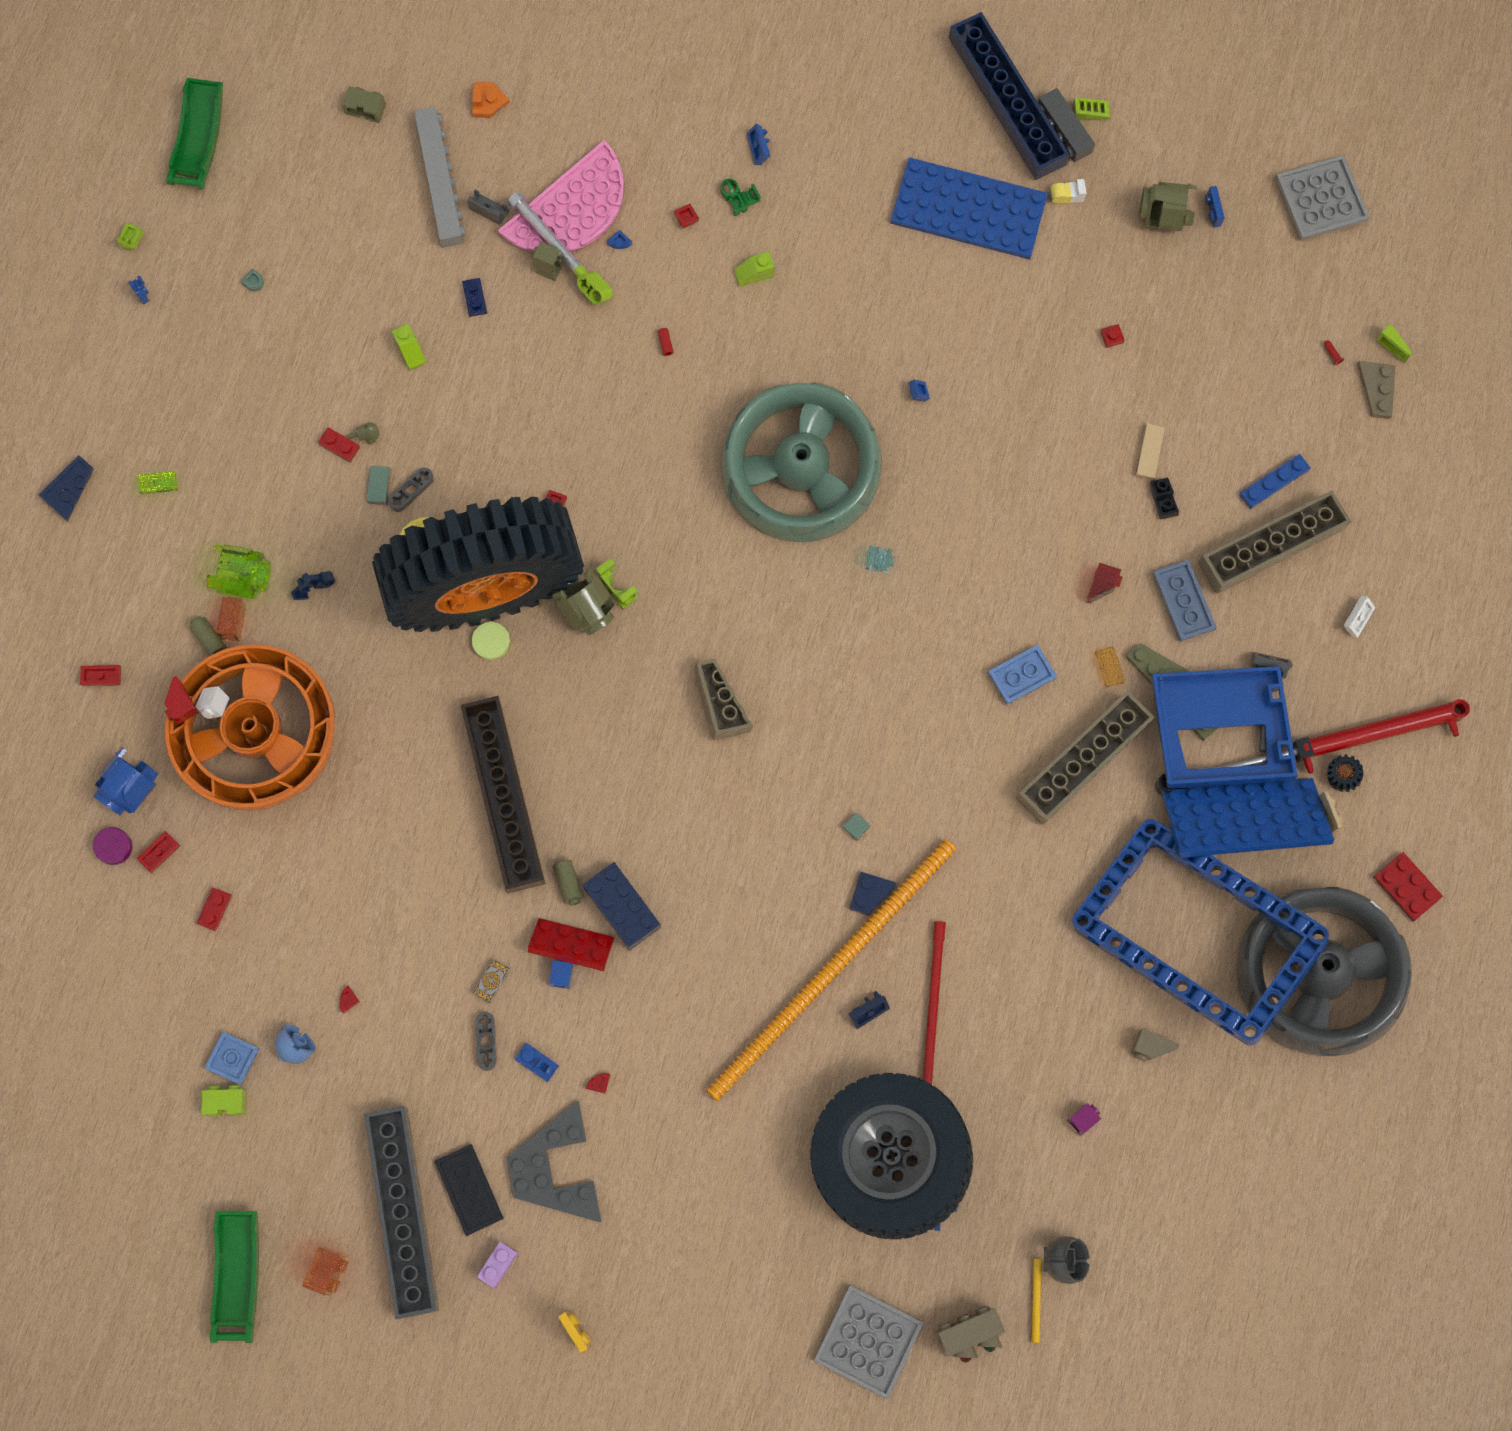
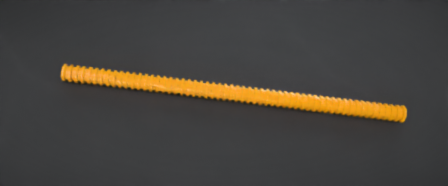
M942 840V844L940 843L938 848L934 849V853L931 852L930 857L927 856L926 861H922V865H919L918 869L913 871L914 874H910V878H906V882L901 883V887L897 888V892L894 891L893 896H889V900H885V904L880 905L881 908L876 910L877 913H873L872 918L869 917L868 922L863 923L864 926H861L860 930L855 932L856 935H852V939H848L847 944H843V948H840L839 952L834 954L835 957H831V961H827L826 966H822V970L817 972L818 975H814V979H810V983L805 984V988H801V992L796 994L797 997H793V1001H789L788 1006L783 1007L784 1010L779 1012V1016L776 1015V1019H772L771 1024H767V1028H763V1032L758 1034L759 1037H755L754 1042H750V1046H746V1050L736 1057L737 1060H733V1064H729L728 1069L723 1070L724 1073L719 1075L720 1078H716V1082L711 1083L710 1088H706L707 1093L713 1099L720 1101V1097L725 1096L724 1093L729 1091V1087H733L734 1082H738V1078H742L741 1075L746 1073L745 1070L750 1069V1065H754L755 1060H759V1056H762L763 1052L768 1050L767 1047H771V1043L776 1042L777 1037H781L780 1034L785 1032L784 1029H788L789 1024H793V1020L798 1019L797 1016L802 1014V1010L805 1011L806 1006H810V1002H814V998L823 992L822 989H826L827 984H831V980L836 979L835 976L840 974L839 971H843L844 966H848V962L853 961L852 958H855L857 953L861 952V948H865V944L870 943L869 940L874 939L873 936L878 934L877 931H881V927H885L886 922H890V918H893L894 914L899 912L898 909H902V905H906V901L911 900V896L915 895V891L918 892L919 887H923V883H927V879H930L931 875L936 873L935 870H939V866H943L944 861H948V857L952 856V852H956L955 846L950 841Z

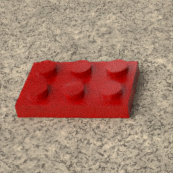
M1404 852L1373 877L1412 922L1417 920L1443 897Z

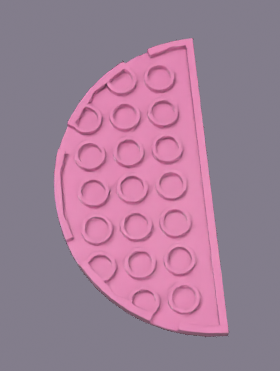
M603 140L528 204L570 252L583 248L602 236L618 215L623 200L624 180L616 154L609 144ZM520 212L498 230V234L505 240L530 252H533V249L538 247L540 242L548 244Z

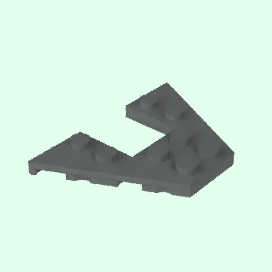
M579 1101L507 1157L514 1198L602 1222L594 1181L554 1189L547 1150L587 1142Z

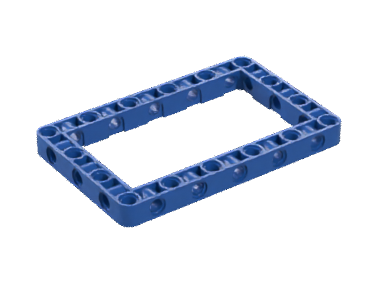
M1147 819L1139 826L1073 916L1074 929L1078 934L1242 1043L1250 1046L1257 1044L1324 951L1329 940V932L1323 925L1212 855L1180 858L1172 830L1154 819ZM1148 829L1155 830L1153 834L1146 833ZM1157 847L1174 861L1187 869L1194 870L1207 882L1220 890L1224 889L1233 895L1237 901L1253 911L1257 910L1268 917L1270 922L1302 939L1248 1016H1245L1099 920L1105 909L1108 910L1120 894L1121 888L1128 878L1131 879L1144 861L1143 858L1150 848ZM1126 859L1133 860L1131 864L1123 863ZM1214 870H1219L1222 872L1218 876H1214L1211 874V872ZM1104 889L1111 891L1108 895L1101 894V891ZM1248 891H1252L1255 893V895L1253 897H1247L1245 893ZM1285 912L1289 917L1282 919L1279 917V914ZM1080 920L1088 921L1084 926L1078 924ZM1316 934H1320L1324 938L1320 941H1317L1313 938V936ZM1118 941L1121 944L1118 947H1112L1111 943ZM1146 963H1152L1154 965L1151 969H1145L1143 967ZM1292 966H1299L1301 971L1292 972L1290 968ZM1179 985H1185L1187 987V989L1183 992L1178 991L1176 988ZM1273 997L1279 1002L1273 1005L1268 1003V999ZM1213 1007H1218L1221 1009V1012L1213 1014L1210 1010ZM1249 1029L1254 1030L1256 1034L1248 1037L1245 1035V1031Z

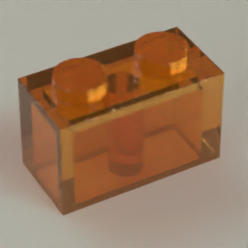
M222 598L217 634L222 640H241L246 604L241 598Z

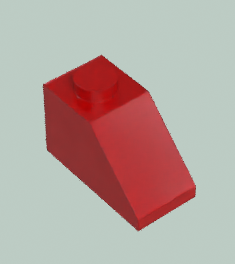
M174 676L164 704L167 708L165 713L170 721L174 720L179 725L199 712L181 680Z

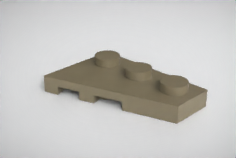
M1359 361L1357 365L1362 374L1361 380L1366 389V398L1371 417L1390 419L1393 409L1396 366Z

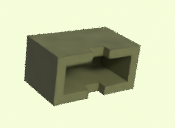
M349 86L342 106L347 115L358 118L360 115L366 116V120L379 123L386 103L384 96L378 92H369L360 87L354 88Z
M540 242L538 247H535L532 252L535 272L556 281L563 267L561 250Z

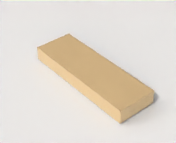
M1146 424L1136 477L1150 480L1155 479L1165 427Z

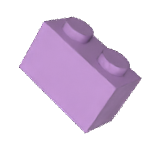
M499 1242L477 1277L492 1288H497L519 1253L505 1243Z

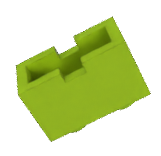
M238 1085L228 1086V1089L220 1090V1086H210L208 1090H202L201 1115L222 1116V1112H226L229 1115H246V1090L241 1089V1086Z

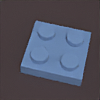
M222 1032L205 1069L242 1085L260 1049Z

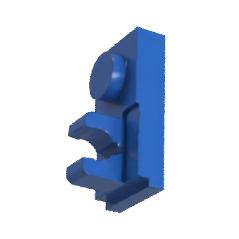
M755 124L747 132L755 165H762L770 157L767 146L770 139L764 137L768 132L766 129H762V126L759 124Z
M525 1043L515 1058L516 1061L546 1082L550 1080L559 1067L558 1064L528 1043Z

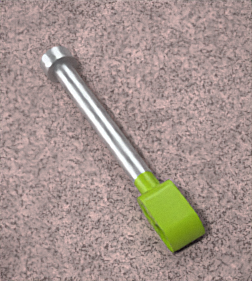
M521 191L514 193L508 199L507 204L514 211L518 210L550 246L561 250V259L578 277L577 285L594 305L611 300L613 291L606 281L596 271L588 272L529 207L526 203L527 198Z

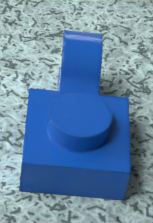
M137 276L138 280H130L128 284L135 291L142 304H145L149 301L146 296L149 292L144 286L145 282L141 276Z

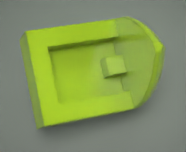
M126 222L119 238L116 237V240L123 249L134 250L137 248L144 230Z

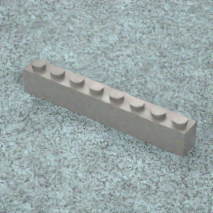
M436 107L414 110L442 248L464 244L462 237L466 236L464 226L459 224V220H462L461 211L456 209V204H459L457 193H453L452 189L456 188L454 177H450L449 172H452L451 162L446 160V156H449L448 147L443 145V140H446L444 129H440L439 125L443 124L441 113H437Z

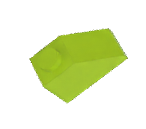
M768 251L751 256L735 268L734 272L741 287L774 277L775 267Z
M409 324L392 330L394 340L409 370L427 363Z

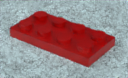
M538 918L527 952L604 972L614 943V937Z

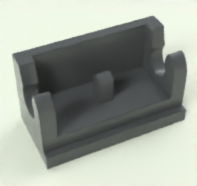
M476 189L474 190V197L469 196L467 199L470 210L499 225L502 224L509 213L507 205H500L481 195Z

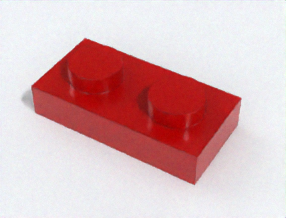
M329 427L318 441L320 446L348 462L352 461L360 449L357 443Z
M81 666L80 685H121V666Z
M165 831L136 859L152 873L180 845Z
M212 887L196 924L217 931L232 895Z

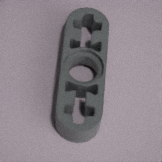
M420 468L390 496L389 505L391 509L395 512H401L433 483L432 471L428 468ZM421 475H427L428 479H422ZM408 486H415V493L408 494L406 492ZM394 500H401L402 504L400 506L398 504L395 505Z
M483 1012L476 1019L477 1061L482 1070L490 1071L496 1066L495 1019L492 1014ZM487 1016L491 1020V1023L487 1024L488 1031L492 1029V1033L483 1032L480 1034V1030L485 1031L484 1024L480 1023V1021L484 1020V1017ZM484 1036L492 1038V1043L489 1047L481 1045V1039ZM493 1049V1053L488 1052L489 1059L493 1061L486 1067L482 1063V1060H485V1053H481V1050L489 1051Z

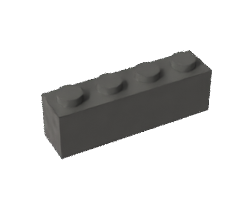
M1058 88L1040 96L1038 104L1069 152V157L1076 162L1091 154L1095 143Z

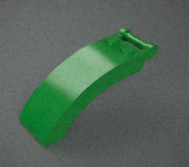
M194 78L186 79L183 87L179 130L169 160V171L166 178L168 185L182 184L196 186L198 189L205 188V181L211 167L218 139L222 111L223 82ZM176 174H177V175H184V176H191V177H198V179L178 177V176H176Z
M216 1211L213 1229L215 1239V1271L210 1315V1343H218V1341H245L246 1343H253L259 1276L257 1211ZM219 1327H246V1332L218 1331Z

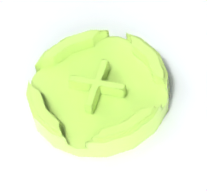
M484 623L474 631L472 646L476 654L483 659L494 660L498 657L500 658L509 649V633L499 623Z

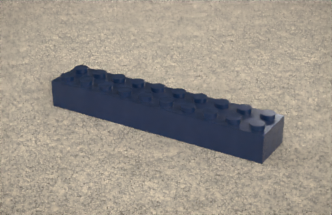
M980 12L952 25L949 32L951 43L1035 180L1066 166L1070 156L1069 152L983 13Z

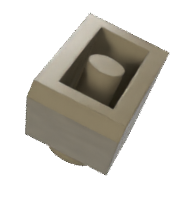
M1143 1028L1139 1031L1131 1052L1136 1054L1135 1057L1137 1059L1146 1061L1147 1059L1151 1060L1179 1048L1180 1044Z

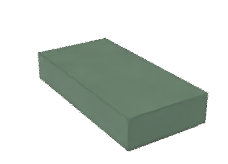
M370 467L367 503L387 504L389 467Z

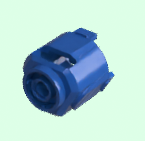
M123 747L115 752V755L100 772L101 777L95 783L97 791L93 794L97 800L120 816L124 810L128 813H134L157 785L154 780L158 776V773L143 761L134 767L121 757L127 751Z

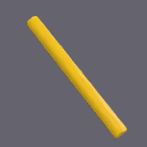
M1033 1259L1031 1343H1040L1042 1259Z

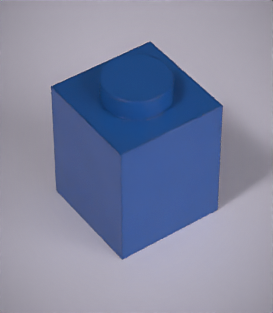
M553 960L549 985L551 987L570 989L573 964Z

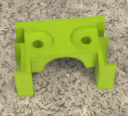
M612 558L596 568L599 573L598 578L622 609H625L635 601L638 594L634 586L628 590H614L611 587V584L614 582L612 572L616 570V564Z

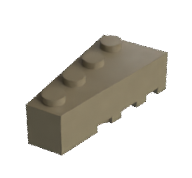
M715 658L696 662L694 672L713 741L751 732L753 725L748 720L742 705L739 704L735 697L733 689L727 683V679Z

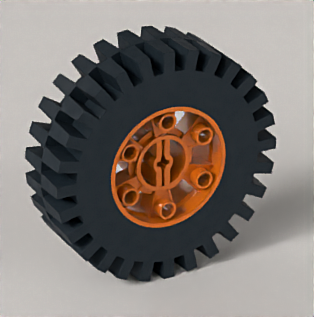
M511 497L503 505H501L499 499L489 500L484 508L478 509L477 503L467 505L466 512L457 514L454 509L444 512L445 518L441 520L429 517L423 520L424 527L410 526L404 529L405 535H394L389 539L390 544H382L379 547L380 553H375L373 556L374 561H372L388 621L394 627L400 626L402 630L407 631L414 628L415 632H422L429 627L431 632L440 631L447 625L450 630L459 629L465 622H469L471 627L479 625L481 619L490 617L491 621L500 619L499 614L505 612L511 615L520 613V607H535L540 604L539 599L549 600L553 598L552 594L555 591H565L568 589V583L576 582L579 579L578 575L583 573L584 567L567 508L563 507L560 502L553 503V500L549 498L539 502L538 497H529L521 502L520 497Z

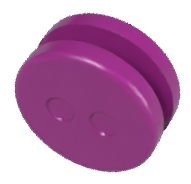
M105 828L94 838V854L108 865L121 864L132 853L133 844L131 838L119 828Z

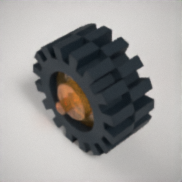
M1347 754L1344 757L1339 755L1337 759L1334 758L1332 763H1329L1327 778L1330 785L1333 784L1334 789L1339 788L1341 792L1343 790L1350 792V789L1355 790L1356 786L1359 787L1361 784L1363 766L1358 759H1354V756L1351 755L1350 758Z

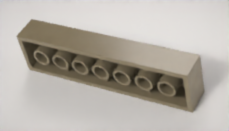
M1332 490L1204 554L1198 563L1218 594L1345 530L1351 523V520Z
M1127 690L1023 788L1016 798L1044 825L1134 740L1155 717Z

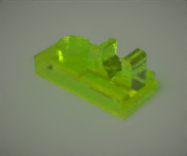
M175 471L137 475L139 492L141 494L178 491Z

